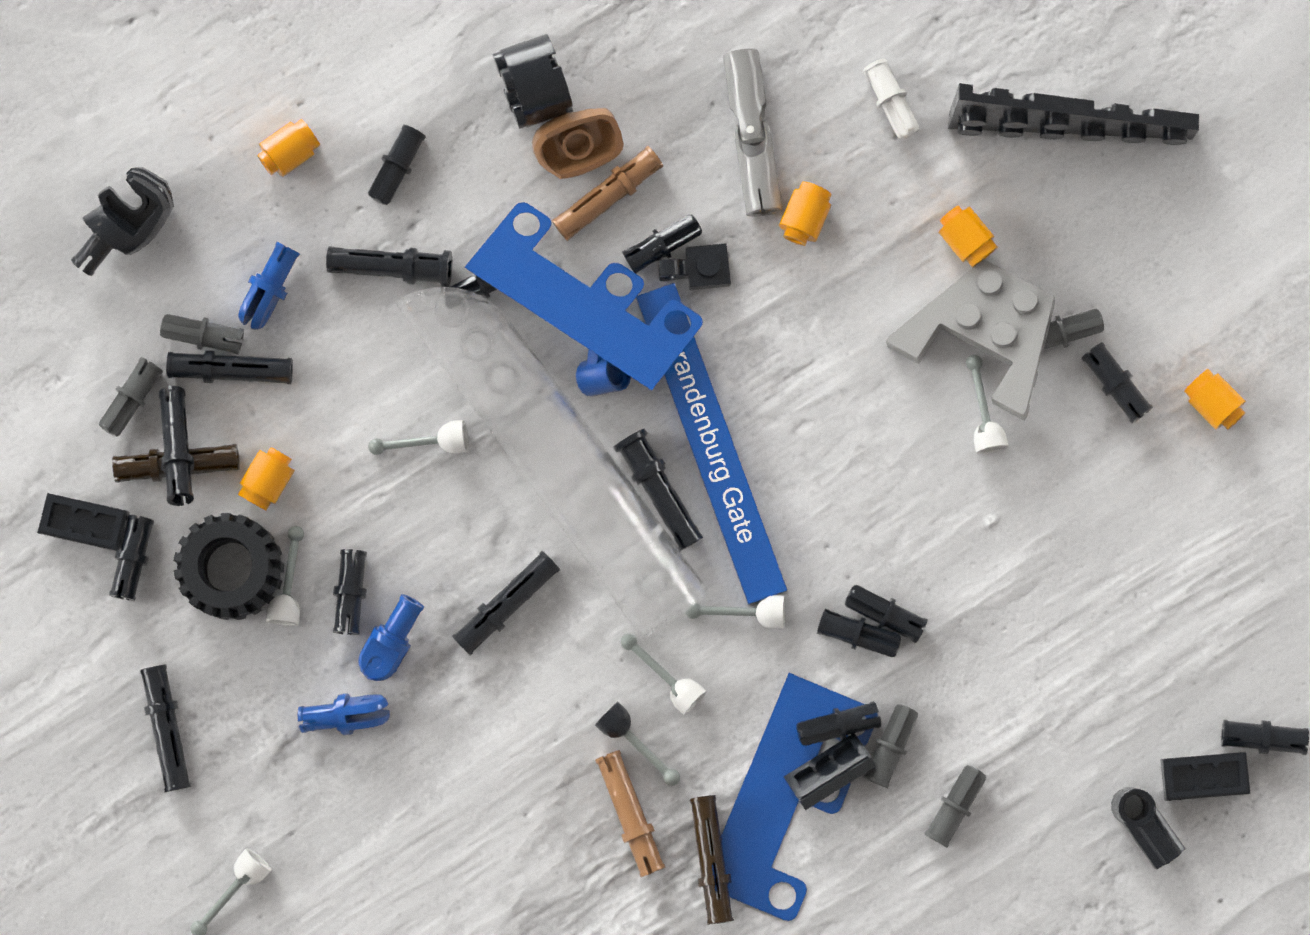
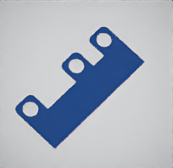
M521 202L516 204L464 268L642 385L653 390L701 328L703 323L701 316L679 301L671 300L663 306L648 326L626 311L644 288V280L639 275L620 263H611L593 285L588 287L533 251L534 247L550 229L551 220L528 203ZM522 213L533 214L539 220V230L530 236L519 234L513 226L515 217ZM615 273L627 275L632 281L631 292L625 296L611 294L606 287L608 277ZM673 311L685 313L691 321L690 329L680 335L669 332L664 324L667 314Z
M788 673L721 835L726 874H731L732 883L728 884L730 898L785 921H791L796 918L807 892L806 884L798 878L772 868L799 802L784 776L816 757L823 742L809 746H802L797 736L796 725L801 721L831 714L833 708H838L839 711L865 704ZM874 713L866 715L865 717L866 719L875 716L878 717V714ZM874 728L865 730L861 735L857 736L864 746L869 742ZM851 782L840 789L839 795L834 801L828 803L820 801L812 807L829 814L839 812ZM785 882L794 888L796 900L790 908L777 909L771 904L769 892L776 883Z

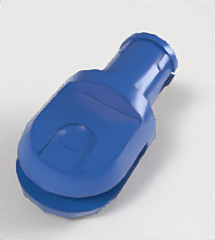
M276 242L275 248L261 275L258 273L256 276L251 275L248 281L252 285L238 313V318L243 325H246L251 319V329L253 330L261 329L266 325L279 299L285 300L288 294L285 292L286 287L283 284L300 253Z
M401 594L400 600L386 624H380V626L373 628L358 659L359 668L367 679L383 681L390 678L397 671L411 647L407 636L420 612L425 607L416 599Z
M348 693L339 694L332 704L298 707V722L303 721V724L299 725L301 733H307L308 731L337 728L342 735H351L354 733V730L372 728L386 723L389 720L390 711L383 708L389 704L387 699L379 694L350 697Z

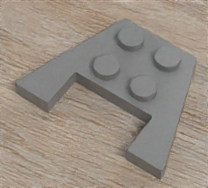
M983 259L887 338L886 344L888 348L919 364L939 332L944 330L1005 362L1011 367L992 395V404L1025 421L1029 413L1033 387L1035 388L1038 376L1037 370L1051 323L1055 297Z

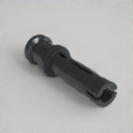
M329 246L326 255L327 273H350L403 278L404 282L412 285L416 281L438 282L442 287H449L452 277L453 257L452 251L444 250L443 254L422 253L418 252L417 248L406 249L404 253Z
M644 428L623 439L613 448L616 453L621 452L633 472L631 479L637 485L642 484L666 527L674 537L678 548L682 551L701 540L703 536L664 473L666 469L664 465L666 463L663 458L658 459L645 438L648 433Z

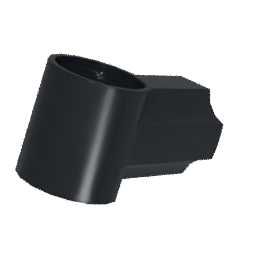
M1125 787L1113 796L1111 810L1114 817L1124 825L1154 869L1157 870L1169 864L1186 849L1157 809L1153 797L1148 792L1134 787ZM1137 795L1142 801V811L1137 817L1129 818L1124 811V804L1129 797Z

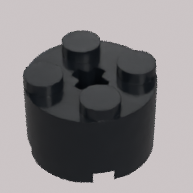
M548 34L512 45L492 54L499 76L502 77L506 88L504 89L506 100L511 112L514 114L519 129L528 128L573 112L569 89L561 66L558 65L556 58L552 57L556 52Z

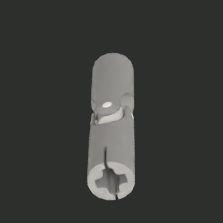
M757 49L731 51L723 55L730 109L734 112L740 125H736L735 143L746 215L751 217L765 216V210L767 215L775 214L782 211L772 136L770 127L766 120H764L766 97L759 51ZM766 139L765 149L760 155L755 157L744 155L742 143L756 146Z

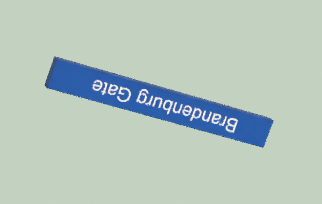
M675 283L636 297L644 322L648 326L668 301L675 300L682 303ZM673 311L665 317V327L673 334H684L690 329L687 315L683 312ZM693 337L664 376L748 605H751L768 596H776L787 592V587L695 337Z

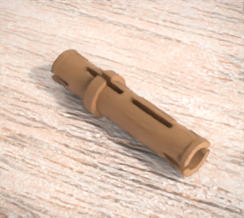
M649 146L645 147L644 150L622 167L616 166L611 170L612 174L605 181L593 188L565 212L554 218L552 223L565 240L569 241L578 231L587 224H590L627 194L629 196L633 195L637 191L636 187L664 167V165Z
M620 750L606 754L607 756L597 758L595 760L596 764L599 766L624 830V834L621 837L624 843H629L640 871V877L666 868L651 834L655 830L652 823L647 824L622 760Z

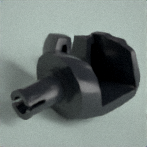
M134 167L126 173L127 183L142 199L140 207H132L124 202L110 186L100 191L98 198L101 205L83 216V221L93 234L76 256H73L71 259L73 264L79 268L87 257L91 256L92 259L82 271L89 276H93L96 269L112 249L118 250L125 255H132L148 245L163 227L174 207L172 192L166 180L144 167Z

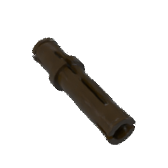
M237 444L189 449V454H191V457L193 456L195 465L191 475L240 470ZM150 449L149 453L140 455L113 456L112 469L115 482L119 483L138 479H152L153 482L162 481V478L166 477V473L161 469L160 462L164 452H160L159 449Z
M716 795L691 798L690 804L692 806L702 877L698 879L699 888L703 887L708 918L707 925L732 922L734 918L732 917L728 884L732 883L731 874H726ZM706 821H707V827H708V834H709L711 855H710V849H709V842H708Z

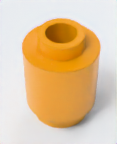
M302 119L295 124L290 121L259 143L262 152L257 157L270 175L278 172L284 177L314 155L313 150L318 148L320 143Z
M801 182L799 189H794L779 223V227L785 231L783 237L802 246H806L807 241L816 242L832 206L829 203L832 194L813 183Z
M958 205L940 219L943 227L938 233L962 262L967 261L972 268L998 248L992 240L995 236L970 206L962 210Z
M1209 369L1202 372L1184 390L1190 397L1188 402L1215 430L1222 425L1229 430L1246 413L1241 408L1246 401L1219 373L1214 375Z
M270 447L267 454L259 450L239 483L243 486L238 495L267 511L271 502L276 504L295 471L288 467L292 459Z

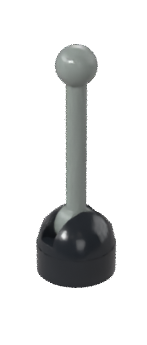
M618 701L597 721L595 726L603 734L611 738L624 736L664 775L666 784L674 786L680 781L679 772L675 769H669L629 730L631 717Z

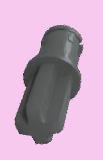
M1092 309L1062 319L1059 315L1055 316V321L1050 323L1044 350L1061 344L1066 348L1068 347V342L1103 332L1104 321L1100 311Z
M166 314L161 322L160 336L197 345L198 350H202L203 347H209L239 355L242 343L229 341L225 338L241 340L244 337V329L209 323V319L205 317L202 321Z
M140 357L139 362L122 387L117 386L115 390L118 394L99 422V426L113 436H120L138 407L145 406L144 398L159 375L163 373V370L150 361L148 363L147 359Z
M900 704L895 706L882 738L876 739V743L879 744L873 757L876 767L868 771L864 775V779L888 789L889 782L901 755L907 754L904 748L918 718V713L915 710Z
M965 766L947 798L942 796L940 799L944 803L924 834L947 848L965 815L968 817L971 815L968 810L986 781V775L972 766Z

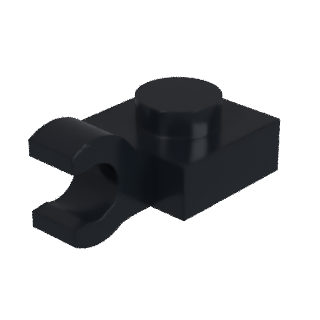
M726 243L686 247V259L659 260L658 271L660 281L688 278L689 290L729 287L731 285Z

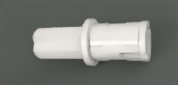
M879 59L866 66L863 72L878 98L876 105L879 109L884 110L897 137L905 139L918 132L919 125L905 99L907 92L905 89H900L887 59Z

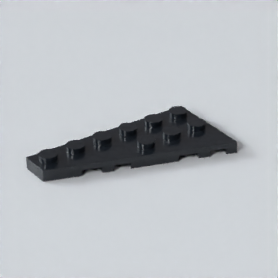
M959 83L949 111L948 129H958V134L965 136L981 135L982 130L999 131V136L1008 138L1021 137L1023 132L1040 133V138L1062 139L1064 134L1081 135L1080 138L1085 141L1105 140V136H1121V141L1127 143H1142L1146 141V138H1162L1164 144L1182 145L1187 143V139L1192 140L1199 131V114L1154 108L1143 110L1142 115L1133 114V110L1129 108V105L1116 103L1112 107L1100 110L1094 109L1093 100L1039 93L1025 94L1022 96V99H1014V94L1009 93V89L993 88L989 92L976 94L973 93V85Z

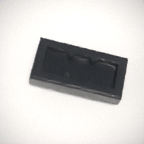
M47 493L37 533L117 551L121 550L128 522L127 518L130 512Z
M854 733L846 737V740L838 742L788 773L784 778L806 811L876 767V764Z
M1246 752L1160 759L1164 801L1251 794Z

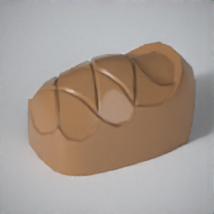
M607 108L585 109L558 116L540 126L532 138L533 153L539 164L560 179L585 174L610 162L621 153L624 146L619 125L614 115Z

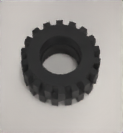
M221 513V516L218 517L210 515L204 517L205 522L202 524L194 523L189 528L191 533L188 537L182 536L178 544L182 545L180 553L175 552L173 560L177 563V570L173 571L175 579L180 583L178 589L181 594L187 597L189 603L196 609L223 620L246 619V616L249 614L256 615L263 611L261 607L266 603L269 604L275 598L272 595L276 588L280 590L283 582L280 580L281 572L284 573V563L281 562L280 558L283 554L280 546L275 543V538L263 526L240 514L236 516L231 513ZM228 543L240 544L249 551L252 559V569L248 579L243 585L232 591H222L215 588L210 583L207 574V565L211 555L222 545Z

